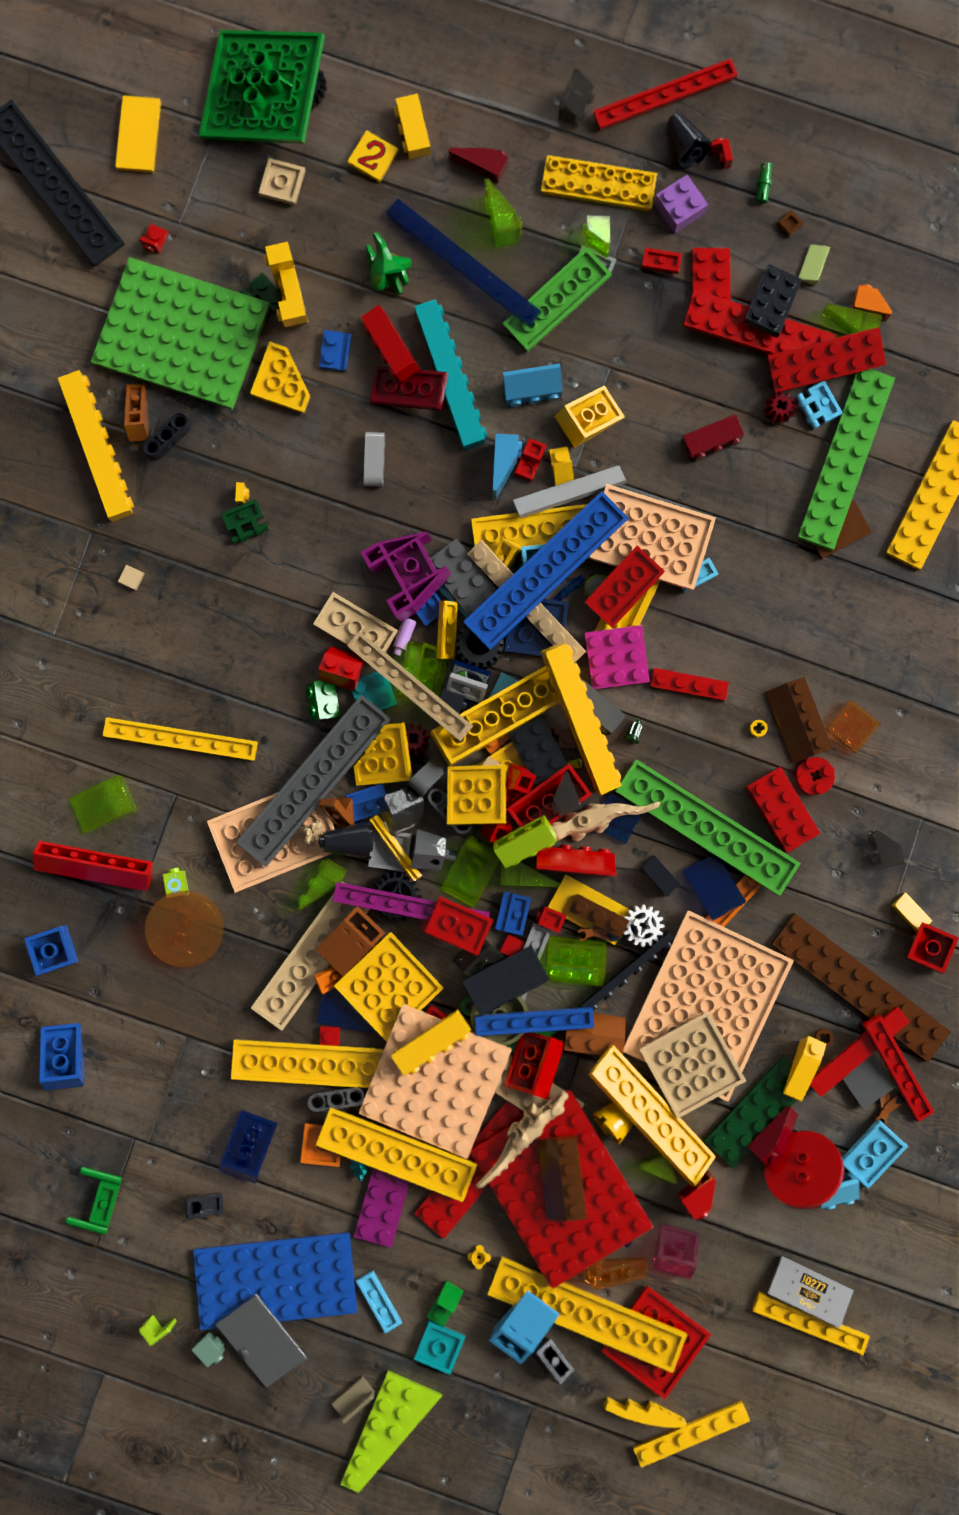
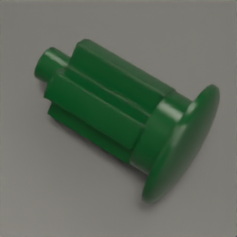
M637 719L636 722H632L627 736H623L626 741L633 744L640 743L637 740L643 727L640 724V720Z

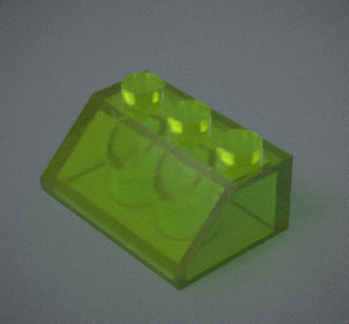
M408 641L403 668L440 698L449 659H438L436 646L424 642ZM399 689L397 690V698L413 702Z
M549 936L545 972L550 981L603 986L606 972V942L580 941L574 938Z

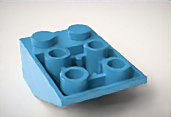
M527 1290L494 1326L489 1341L522 1364L535 1350L558 1318L559 1313Z

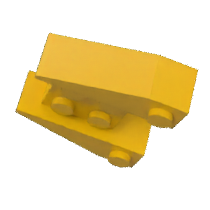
M288 242L266 246L267 254L263 255L265 264L270 266L276 286L282 293L283 301L278 302L280 309H276L278 320L283 321L286 328L308 323Z

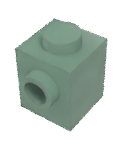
M210 1331L192 1348V1351L207 1368L212 1363L214 1365L219 1363L223 1358L222 1354L225 1350L223 1341L219 1337H215Z

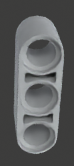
M365 433L364 486L383 487L385 433Z

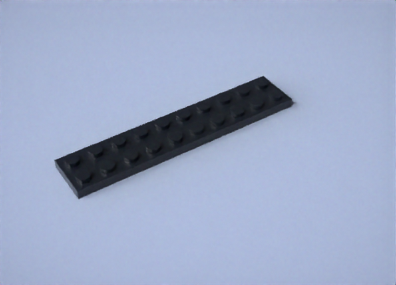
M11 99L0 107V146L96 267L125 245L124 241Z

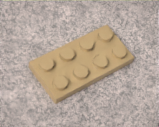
M332 592L313 623L314 626L346 645L360 631L385 653L398 633L397 629Z

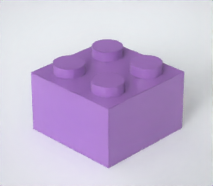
M688 175L656 194L654 205L674 234L705 215L708 207L707 202Z

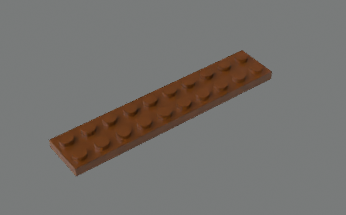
M796 913L791 916L771 943L869 1019L877 1014L883 1017L897 1006L910 1022L893 1037L926 1062L931 1060L951 1031Z

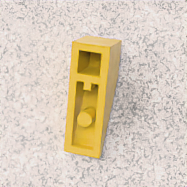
M810 1036L800 1040L783 1092L784 1095L800 1102L803 1100L821 1063L826 1047L825 1043Z

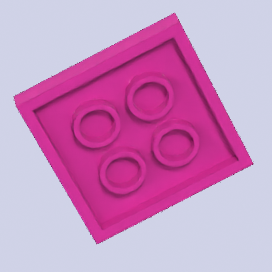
M642 625L585 632L591 682L594 689L650 682Z

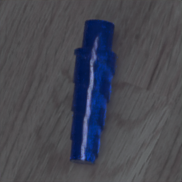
M581 574L576 579L573 578L554 597L555 600L561 601L574 592L585 581V578Z

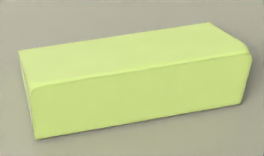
M810 245L799 275L803 282L816 286L830 247Z

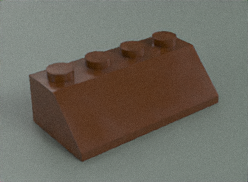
M805 676L765 692L792 763L832 749Z
M577 1134L537 1139L547 1220L575 1221L587 1219Z

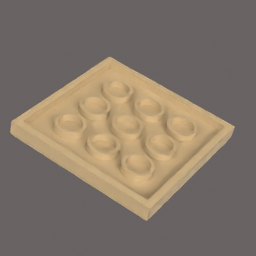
M708 1011L639 1048L677 1119L746 1082Z

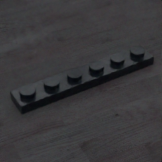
M667 931L658 939V942L655 941L579 1005L580 1008L592 1007L594 1011L599 1006L597 1003L602 998L607 1000L613 995L612 990L617 986L621 988L629 981L627 978L632 973L636 975L643 969L642 965L645 962H652L658 957L657 952L661 949L666 950L669 948L674 939L673 935Z

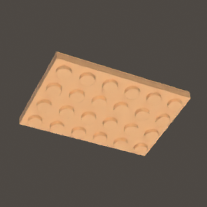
M606 484L604 493L629 519L588 559L617 567L638 545L665 570L658 579L659 581L693 591L716 517Z
M278 793L207 821L235 893L332 854L324 852L323 848H320L319 843L316 841L313 846L308 845L305 842L306 834L301 832L304 826L310 827L312 822H321L323 832L335 829L332 820L320 806L316 808L267 867L263 866L236 842Z

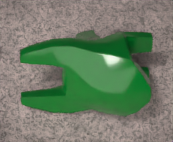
M378 232L373 233V239L377 254L375 255L371 245L365 246L374 291H383L385 287L392 286L396 296H400L403 291L397 277H399L403 287L408 285L409 280L406 270L411 269V259L390 253L383 238Z

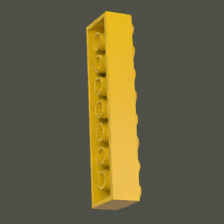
M546 666L461 713L460 715L473 725L461 741L442 725L431 731L430 735L449 766L458 763L561 704Z

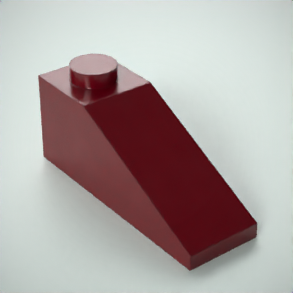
M493 148L449 149L450 160L496 183H499L508 166L509 156L502 150H495Z
M789 1104L748 1145L752 1152L768 1168L777 1164L784 1155L798 1114Z

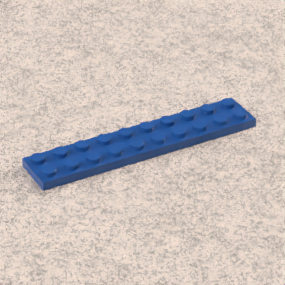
M601 491L463 623L491 650L627 522L629 518Z

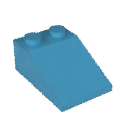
M496 434L492 499H497L517 464V458H521L522 441H518L519 435Z

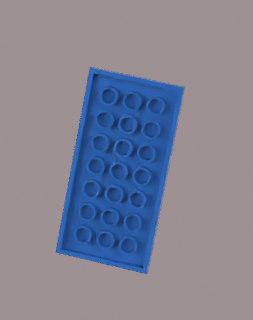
M350 1232L194 1248L193 1250L200 1330L218 1328L216 1326L218 1321L256 1293L279 1322L358 1312Z

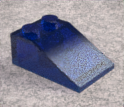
M241 1110L218 1171L255 1184L278 1123Z

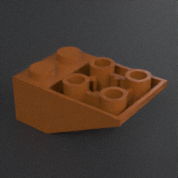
M357 906L315 950L344 977L378 942L385 932Z

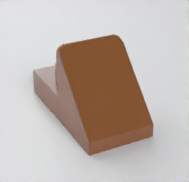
M352 798L320 800L318 805L337 827H346L354 824Z

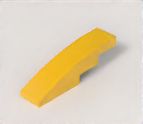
M608 1396L604 1401L605 1410L639 1423L668 1428H685L687 1425L685 1418L650 1400L646 1407L629 1398L625 1405Z

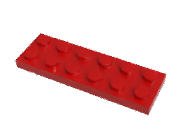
M879 327L767 355L774 393L886 365Z

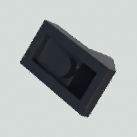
M220 1192L205 1195L192 1194L185 1199L186 1219L223 1213V1194Z

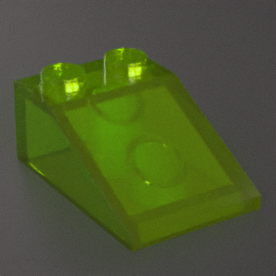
M485 179V200L497 248L519 243V236H522L521 217H517L516 210L489 179Z
M120 775L105 780L70 798L84 834L138 812L125 779Z
M470 835L464 842L441 890L475 908L500 862L494 847Z

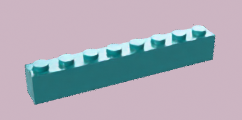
M436 299L414 306L415 314L435 371L447 372L449 374L444 396L463 450L466 451L484 445L487 432L484 426H480V412L478 409H474L473 403L475 399L472 391L468 392L466 385H469L466 374L462 375L460 368L463 365L460 357L455 355L454 351L457 349L454 339L450 340L449 338L450 328L448 322L443 321L444 311L442 305H438Z

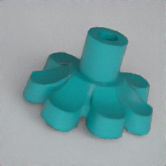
M350 1159L352 1162L349 1164L350 1170H354V1176L358 1181L362 1180L363 1176L366 1175L365 1168L370 1166Z

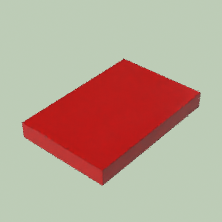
M439 896L424 933L478 956L493 919Z

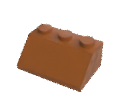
M593 1013L594 1028L565 1030L563 1049L566 1051L603 1055L609 1046L614 1045L623 1055L626 1017Z

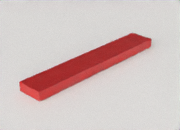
M897 1006L882 1017L892 1036L910 1022ZM864 1032L814 1075L810 1085L820 1097L876 1051L867 1032Z
M877 1014L862 1023L914 1119L920 1122L933 1114L934 1111L882 1016Z

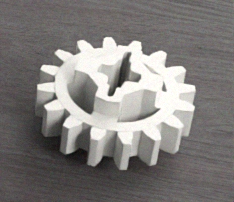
M641 904L640 909L638 906H633L634 911L627 910L629 916H623L630 920L624 934L629 935L627 940H633V945H637L640 942L641 947H645V942L651 946V940L658 942L659 940L656 936L663 935L659 930L664 928V925L660 924L663 917H657L659 911L655 910L652 912V906H649L646 910V906ZM643 913L641 917L634 918L637 914ZM652 918H653V920H654L655 927L653 926V924H652V922H651V919H652ZM640 923H644V925H646V928L643 929L641 926H639ZM631 925H633V928L635 930L634 934L631 930ZM652 933L649 937L644 938L645 934Z

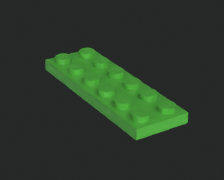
M586 247L505 320L503 326L529 352L612 277V274Z

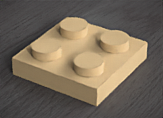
M269 158L260 186L259 196L296 205L305 174V167Z

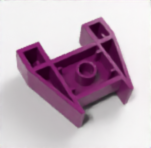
M427 531L377 542L360 552L367 566L374 574L388 566L393 571L403 591L386 601L400 622L417 613L451 575L446 566L437 570L425 550L424 545L432 541Z

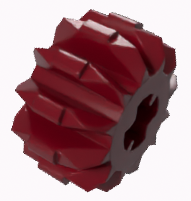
M779 391L778 395L772 393L771 398L766 399L767 405L764 406V410L768 411L766 417L772 416L771 422L777 419L778 424H782L783 420L789 422L790 417H794V410H796L797 405L792 404L795 398L789 399V393L783 396V392Z
M410 723L411 730H408L406 727L409 755L414 750L415 756H418L417 749L424 753L425 749L422 745L429 747L430 744L424 740H429L430 735L423 736L428 730L425 728L420 732L421 724H418L417 728L414 729V724ZM412 735H414V737H415L416 735L419 736V737L417 738L418 743H417V744H414V742H413V743L411 744V743H410V741H411L410 736H412Z

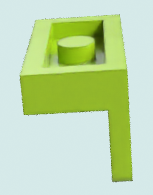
M152 1315L144 1322L139 1331L149 1345L152 1346L166 1335L177 1321L174 1318L162 1327L154 1315Z

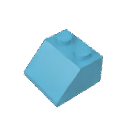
M850 1172L844 1173L838 1191L829 1201L819 1207L829 1210L835 1208L837 1204H853L854 1200L859 1199L858 1179Z

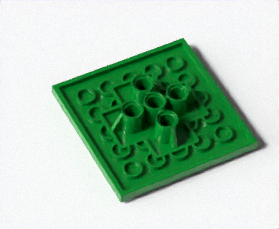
M220 30L199 136L202 139L304 144L324 45V34L320 32Z

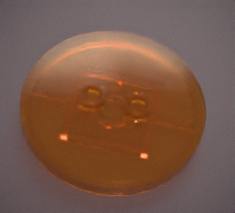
M176 891L163 896L152 906L145 923V936L150 949L162 961L178 967H192L207 961L218 950L224 933L223 919L219 909L210 899L193 891Z

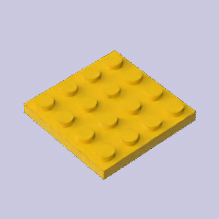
M391 931L355 964L344 977L334 984V987L386 1042L389 1040L403 1004L421 1011L443 989L440 983Z

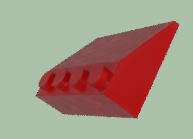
M560 844V848L552 846L538 851L535 859V869L612 877L616 876L615 853H610V849L599 848L598 852L591 851V847L580 846L579 850L572 849V845Z

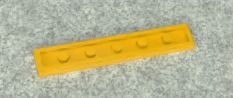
M759 1291L751 1309L752 1312L861 1355L864 1354L870 1337L865 1333L842 1324L840 1328H837Z

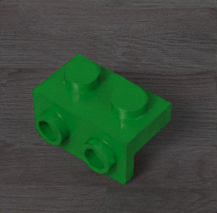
M313 681L306 684L305 694L309 702L308 714L311 717V721L316 722L318 720L339 718L336 686L325 681Z

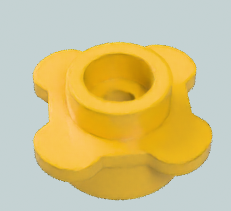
M477 1245L476 1249L467 1255L468 1260L472 1261L476 1269H481L486 1262L491 1260L490 1254L484 1251L482 1245Z

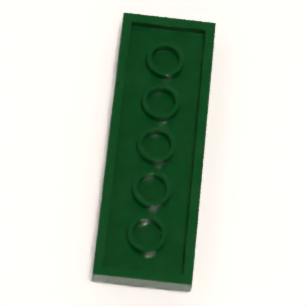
M784 1055L704 1139L732 1168L751 1150L748 1145L788 1104L792 1106L797 1101L783 1094L792 1067V1063Z

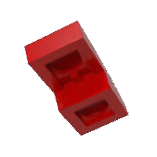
M529 438L514 476L532 483L547 445Z

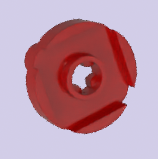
M811 757L799 764L795 777L799 788L804 793L819 795L824 794L833 786L835 769L827 760L821 757ZM817 771L820 779L813 781V777L810 774Z

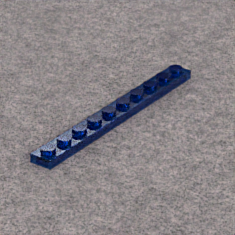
M399 198L386 212L387 216L527 327H530L539 317L541 311Z

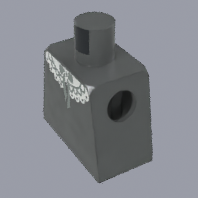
M417 829L413 842L411 868L441 870L444 860L455 862L457 851L446 849V838Z

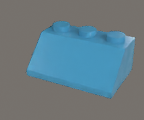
M560 364L503 372V390L506 406L518 407L522 403L527 402L529 404H537L540 400L547 399L548 401H556L559 397H562Z

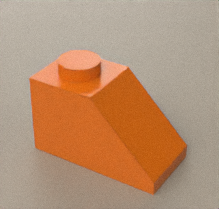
M864 284L859 285L855 290L850 313L887 321L892 314V310L878 289Z

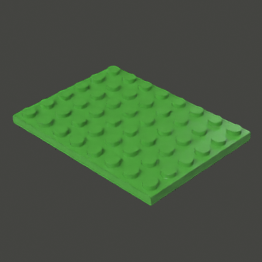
M129 257L91 362L95 365L233 410L271 304L270 302Z

